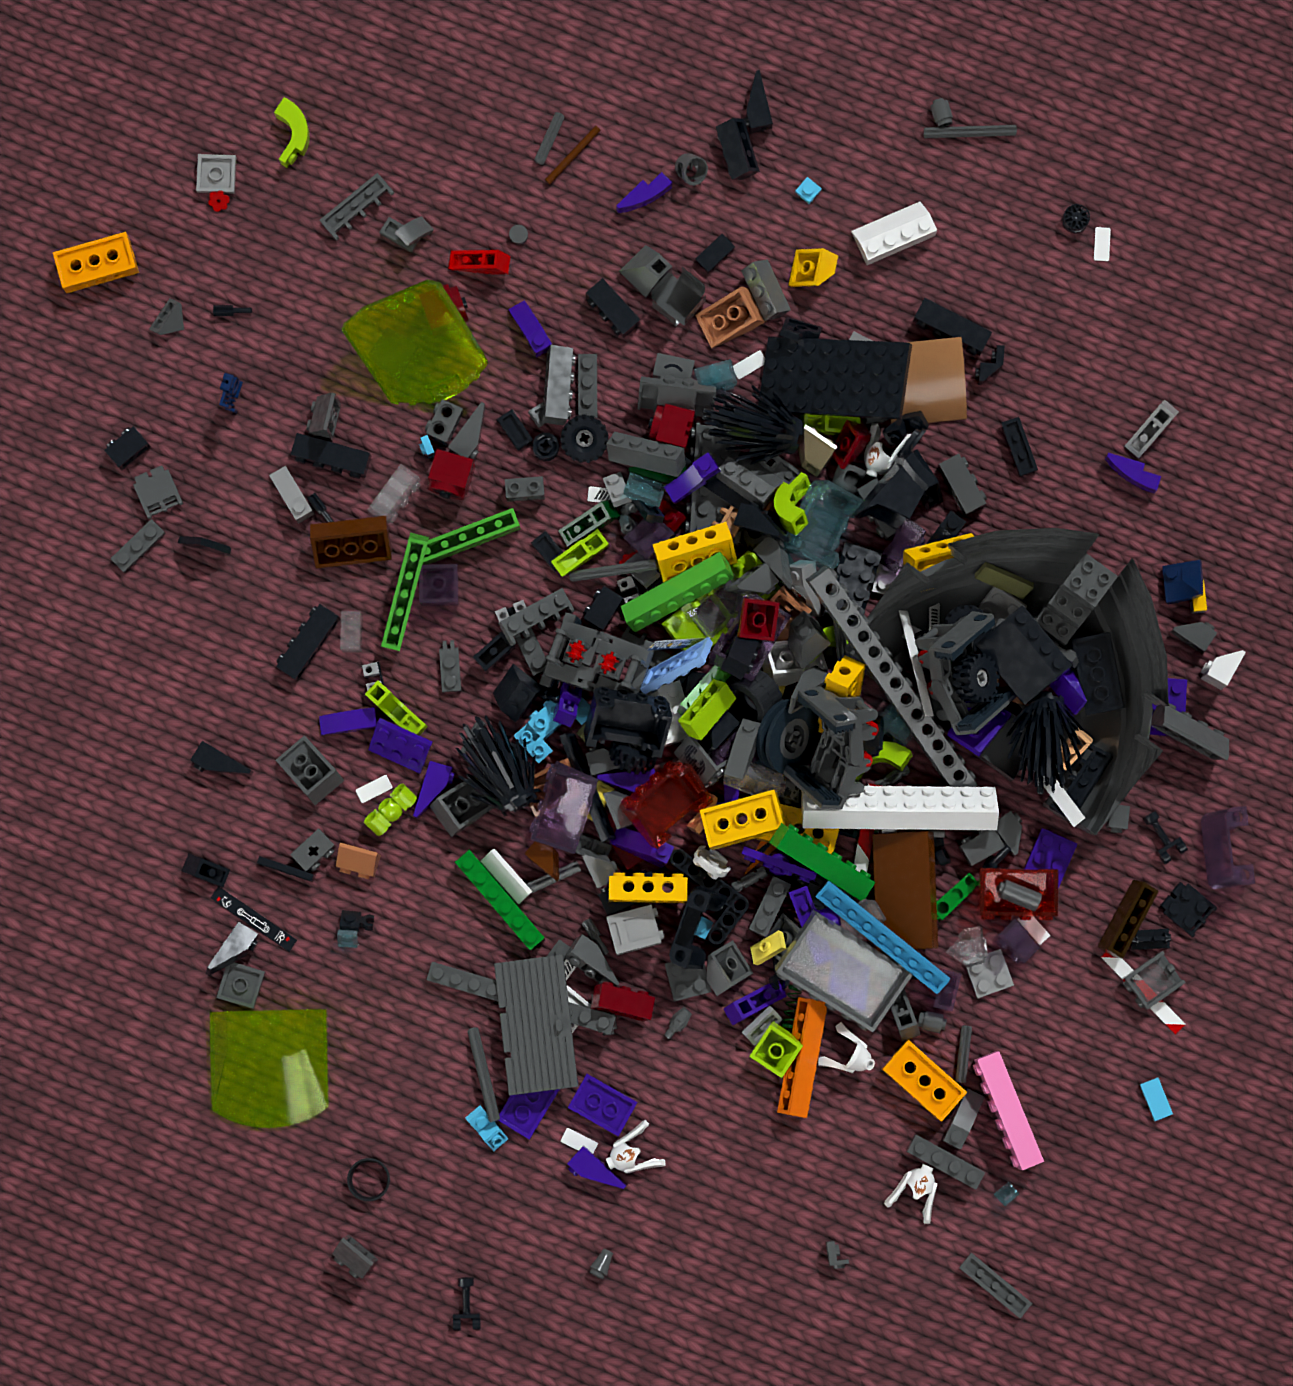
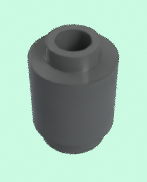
M943 98L934 100L930 108L935 124L938 127L951 125L953 123V115L948 100Z
M930 1011L920 1012L918 1027L925 1031L940 1034L941 1030L945 1031L947 1019L943 1018L944 1014Z

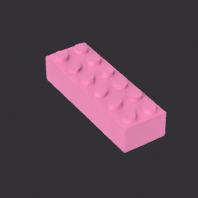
M995 1051L975 1059V1064L972 1065L976 1076L981 1077L982 1083H980L983 1093L988 1094L990 1101H987L991 1112H995L997 1116L995 1123L998 1130L1003 1131L1005 1137L1002 1140L1006 1149H1010L1012 1156L1009 1157L1013 1167L1025 1170L1044 1162L1000 1052Z

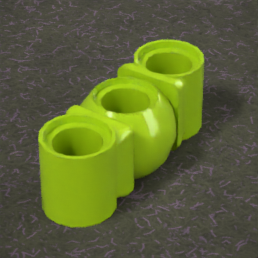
M405 784L398 785L389 794L392 798L384 799L380 803L378 811L374 809L365 818L364 824L376 836L383 835L391 826L389 822L399 819L403 809L406 811L416 802L417 796Z

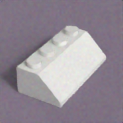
M918 202L851 231L866 265H869L936 236L937 228L930 213L921 202Z

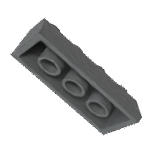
M1170 703L1169 706H1163L1162 704L1156 706L1152 715L1151 727L1212 760H1228L1229 739L1224 737L1222 731L1217 729L1211 730L1208 728L1207 723L1191 719L1192 715L1184 711L1178 712L1175 710L1176 706Z

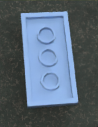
M707 637L649 669L640 690L644 694L650 691L653 693L663 684H670L676 677L680 675L685 676L691 669L703 666L706 663L708 654L711 652L712 640Z

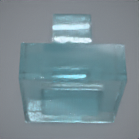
M338 930V947L357 948V931Z

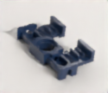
M224 373L220 386L223 394L219 405L227 411L237 413V409H233L232 406L235 407L233 402H236L234 400L235 397H239L243 382L232 374Z

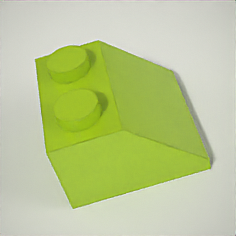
M773 1021L749 1057L782 1078L803 1045L789 1031Z

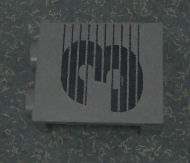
M687 735L674 754L701 788L707 785L711 787L719 781L718 777L724 774L728 759L716 765L698 743L700 740Z

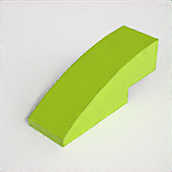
M799 415V419L803 422V428L805 425L813 427L820 435H839L846 420L860 424V417Z
M597 529L560 554L551 563L560 575L564 577L610 545Z

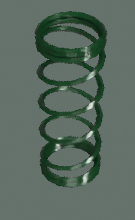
M788 985V989L795 990L800 993H788L787 996L795 1000H798L790 996L789 994H802V991L798 990L793 985ZM790 1001L785 1003L787 1006L796 1009V1007L788 1005L787 1003H797V1001ZM786 1010V1011H784V1013H785L786 1015H789V1016H791V1017H793V1018L795 1017V1016H792V1015H790V1014H787L786 1012H796V1010ZM783 1019L782 1022L785 1024H781V1027L792 1029L793 1025L784 1021L794 1019Z

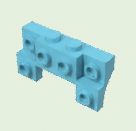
M582 697L578 704L577 716L575 718L581 725L586 722L590 705ZM551 700L544 702V708L539 712L537 710L528 717L530 720L514 735V738L519 740L523 748V739L526 737L527 752L532 757L536 755V762L538 764L553 752L544 740L562 725L553 721L554 709L557 703Z

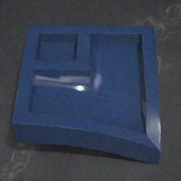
M1201 560L1162 566L1167 604L1183 602L1203 596Z

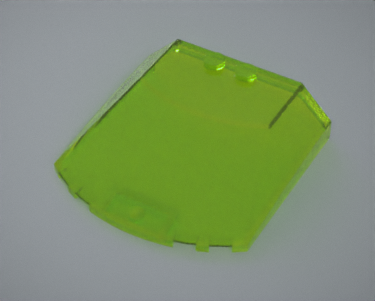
M427 279L362 307L342 326V332L392 404L399 405V402L409 403L410 405L423 402L431 404L453 397L468 388V385L474 380L476 381L488 364V360L440 282Z
M327 1009L210 1012L212 1110L230 1121L250 1127L277 1128L311 1119L329 1107Z

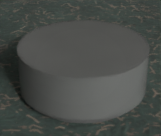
M522 225L513 226L509 231L510 240L516 245L524 244L528 239L527 229Z

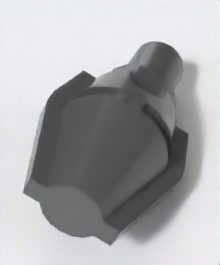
M685 1007L672 1016L669 1029L664 1035L671 1039L675 1032H681L686 1027L692 1015L691 1012Z

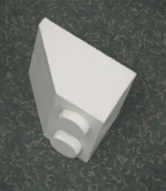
M1242 650L1216 657L1212 661L1209 660L1201 670L1203 674L1201 679L1222 690L1230 682L1246 652Z

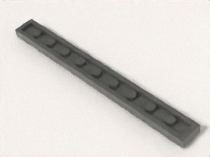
M436 962L431 963L426 980L498 1001L496 980ZM569 1002L572 1024L612 1035L617 1016Z

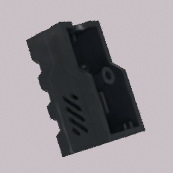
M845 542L835 570L838 575L837 581L840 585L844 584L848 589V597L850 600L854 599L860 607L858 611L863 616L882 553ZM832 584L830 586L829 593H831L833 590ZM843 599L837 602V609H841L844 606ZM824 608L820 623L833 626V619ZM854 615L848 617V625L854 622Z

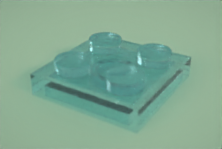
M630 473L623 494L632 500L638 499L649 506L659 507L666 485Z

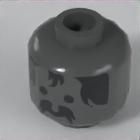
M789 779L783 780L778 793L779 797L783 799L782 803L793 806L794 803H801V790Z

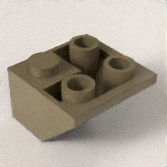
M807 425L803 428V435H800L797 444H800L798 452L801 467L815 477H818L837 448L832 440L824 438L815 428Z

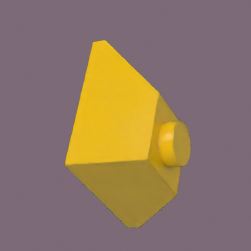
M824 248L796 250L788 286H819L835 274L838 255Z

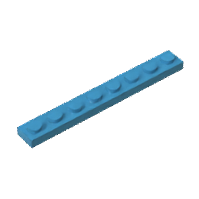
M829 880L815 896L936 994L950 981V977Z

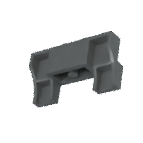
M672 375L661 376L660 379L641 376L637 410L645 408L656 412L657 405L665 406L666 403L681 408L693 409L695 411V418L697 416L703 417L704 415L711 417L710 415L703 414V410H714L710 403L715 404L712 397H716L717 387L700 385L697 380L692 378H676Z

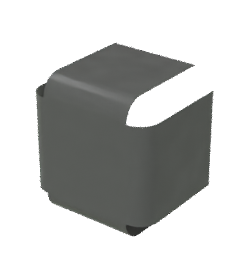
M682 267L680 277L676 279L672 274L671 268L652 290V307L675 326L679 323L685 325L706 301V295L701 299L705 293V285L684 267Z

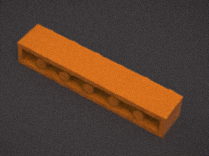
M798 997L792 1035L803 1047L784 1074L777 1113L807 1118L827 1014V1007L823 1001Z

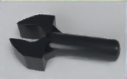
M1006 845L994 858L989 856L982 867L985 869L983 872L989 876L995 874L998 871L997 865L1011 852V848Z
M775 956L772 957L774 967L779 960ZM774 967L775 974L769 978V983L775 990H778L780 988L779 979L783 990L787 988L790 980L784 981L779 978Z

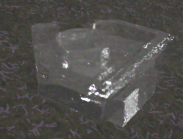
M976 926L962 930L958 935L957 941L952 947H949L946 953L966 967L985 963L988 952L987 941L983 937L982 927Z

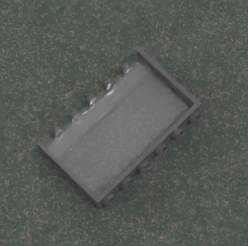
M814 909L777 965L774 966L777 972L776 975L784 981L790 980L793 982L792 985L798 990H806L814 1000H822L830 1010H838L846 1020H854L861 1029L872 1032L875 1031L912 977V974L895 960Z

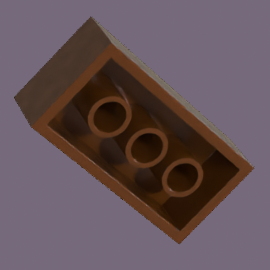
M386 516L310 524V541L316 569L392 560L391 541Z

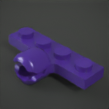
M745 846L741 853L747 861L755 863L758 860L763 862L762 866L768 868L774 876L781 877L787 875L791 877L793 873L800 876L799 880L806 883L815 881L817 876L815 872L791 864L790 859L782 853L769 856Z
M807 885L789 892L801 927L805 924L813 909L841 926L839 915L829 907L821 910L815 908ZM809 930L806 934V940L816 966L833 960L834 956L828 941Z

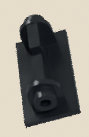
M1169 929L1138 930L1131 943V950L1170 948L1171 934H1169Z

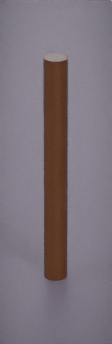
M595 125L546 177L545 181L550 185L601 130Z

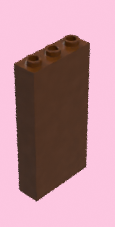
M897 829V833L882 834L881 830H879V834H873L876 919L915 950L938 949L934 832L916 829V832H909V829Z

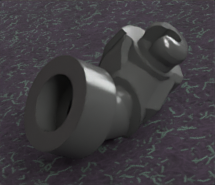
M633 502L621 505L619 511L621 512L619 519L621 532L625 535H632L637 530V522L630 515L638 510Z

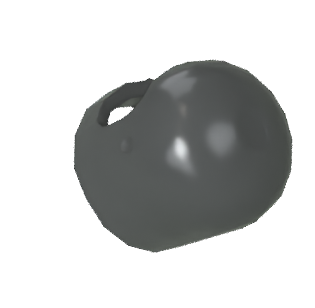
M685 153L676 160L675 171L685 183L695 186L705 179L708 165L703 158L695 154ZM689 165L691 170L693 165L697 170L696 174L692 177L686 175V173H689L687 170Z
M850 464L845 469H841L838 465L832 479V489L841 496L851 497L855 495L858 482L865 477L866 471Z

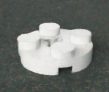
M699 846L694 853L693 863L707 871V874L712 879L716 880L718 877H725L731 869L730 866H726L728 863L726 858L716 850L710 849L708 851L705 849L706 846Z

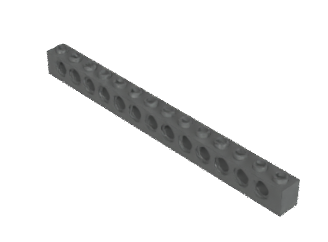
M823 566L806 579L807 583L863 664H866V669L945 784L949 787L978 786L974 781L976 777L970 769L967 771L965 768V760L960 754L956 755L954 752V744L950 739L946 740L943 736L945 733L943 728L939 724L936 725L933 721L934 716H925L920 695L913 692L911 689L913 685L907 677L904 679L901 674L903 670L897 662L893 663L890 658L892 654L889 649L880 644L881 638L876 631L872 632L869 627L871 623L865 615L861 616L858 611L860 609L859 605L854 599L850 600L847 595L849 594L848 589L844 584H839L837 581L838 575L834 569ZM828 584L833 585L831 593H826V586ZM843 599L844 606L841 609H837V602ZM854 615V622L848 625V617ZM861 631H865L864 639L859 640L858 634ZM875 646L876 652L870 656L869 649ZM886 662V669L884 671H880V664ZM896 677L897 684L891 687L890 681ZM904 693H907V700L905 702H901V696ZM917 708L918 715L912 718L911 713ZM925 724H928V731L922 733V727ZM939 739L938 747L933 748V742ZM949 755V761L943 763L944 756ZM960 770V776L954 779V772Z

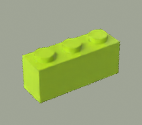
M713 679L679 718L678 722L689 737L702 740L737 698L725 682Z

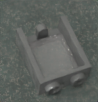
M1163 951L1158 952L1123 977L1125 980L1123 985L1129 993L1132 991L1135 994V1002L1140 1008L1144 1007L1145 1010H1148L1186 983L1178 976L1175 967L1168 962Z

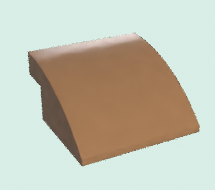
M962 338L906 342L912 344L902 415L922 411L928 423L967 419ZM890 419L891 424L897 419Z

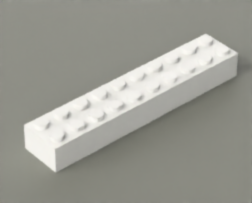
M864 786L862 793L848 795L843 809L820 808L801 791L802 828L997 830L999 808L995 787Z

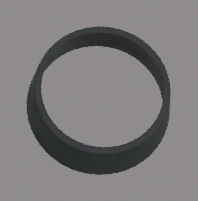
M373 1158L361 1159L348 1172V1188L359 1200L375 1201L381 1198L389 1188V1171L379 1160ZM365 1162L378 1163L387 1174L385 1189L374 1197H365L359 1194L353 1186V1173L360 1164Z

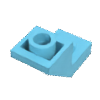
M478 1106L465 1117L493 1151L508 1140V1137L495 1122H489L487 1112L481 1106Z

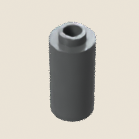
M1006 879L1003 882H999L996 889L999 898L1032 911L1037 910L1042 897L1041 893Z

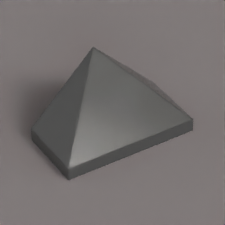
M169 298L149 330L159 335L184 330L181 303Z

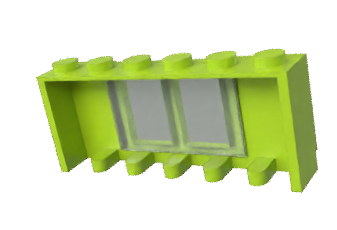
M748 550L737 560L738 563L730 565L734 579L679 608L662 623V626L673 640L714 637L711 639L713 642L711 648H714L719 644V640L722 637L731 634L734 631V627L739 624L743 598L771 599L781 587L777 583L775 590L762 596L760 594L750 596L726 591L725 588L748 570L762 564L756 554Z

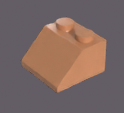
M340 843L336 867L340 868L339 872L349 875L351 871L359 873L358 877L369 880L370 876L375 878L381 855L377 852Z

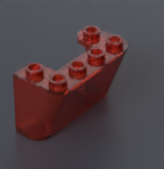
M669 761L663 765V769L652 774L645 784L639 785L633 794L623 798L619 808L648 844L658 849L672 837L669 833H665L689 811L700 813L699 810L705 809L714 801L691 764Z
M979 868L977 915L985 920H993L995 916H1000V920H1012V916H1020V920H1031V916L1039 917V920H1053V917L1058 916V869ZM1006 879L1041 893L1042 897L1037 910L1032 911L999 898L996 892L999 882H1003Z

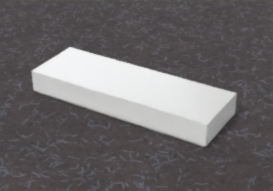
M492 849L481 860L482 864L518 904L532 892L495 849Z

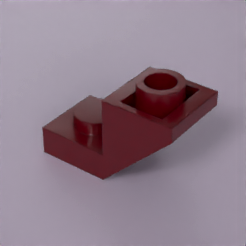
M653 493L651 497L665 516L661 524L675 532L686 517L681 512L672 508L662 497Z

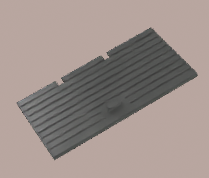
M563 954L494 963L499 1008L506 1007V1013L500 1014L504 1053L511 1052V1058H505L509 1096L578 1087Z

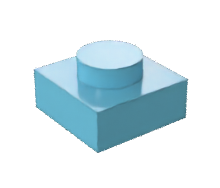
M807 177L795 190V193L810 204L821 192L822 188Z
M428 435L421 437L422 443L419 446L423 455L427 454L428 458L434 457L435 452Z
M701 916L695 935L705 940L714 922Z

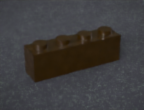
M1133 880L1097 947L1113 957L1123 959L1159 891L1143 881Z

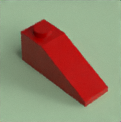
M500 250L451 251L449 269L505 275L509 272L511 256Z

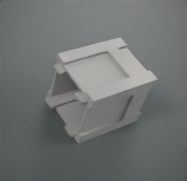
M652 904L606 916L617 956L662 944L661 940L664 939V934L662 930L658 931L655 917H658L657 908H652Z

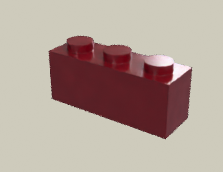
M602 982V984L595 985L591 1009L645 1022L652 1018L655 997L649 996V993L645 991L633 992L630 987L620 986L618 988L614 987V984L611 982Z

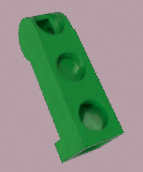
M970 873L937 900V920L939 922L954 910L979 884Z

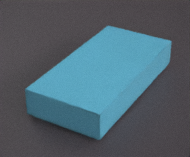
M1158 1077L1139 1084L1154 1121L1173 1114Z

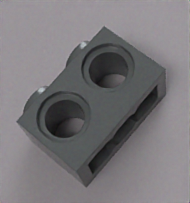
M442 399L440 404H436L433 410L435 415L432 421L429 420L427 422L425 430L429 438L448 446L464 411L463 408ZM449 409L452 411V415L444 417L442 416L443 411ZM442 426L444 432L436 434L434 433L435 428Z
M543 476L505 479L507 502L545 499Z

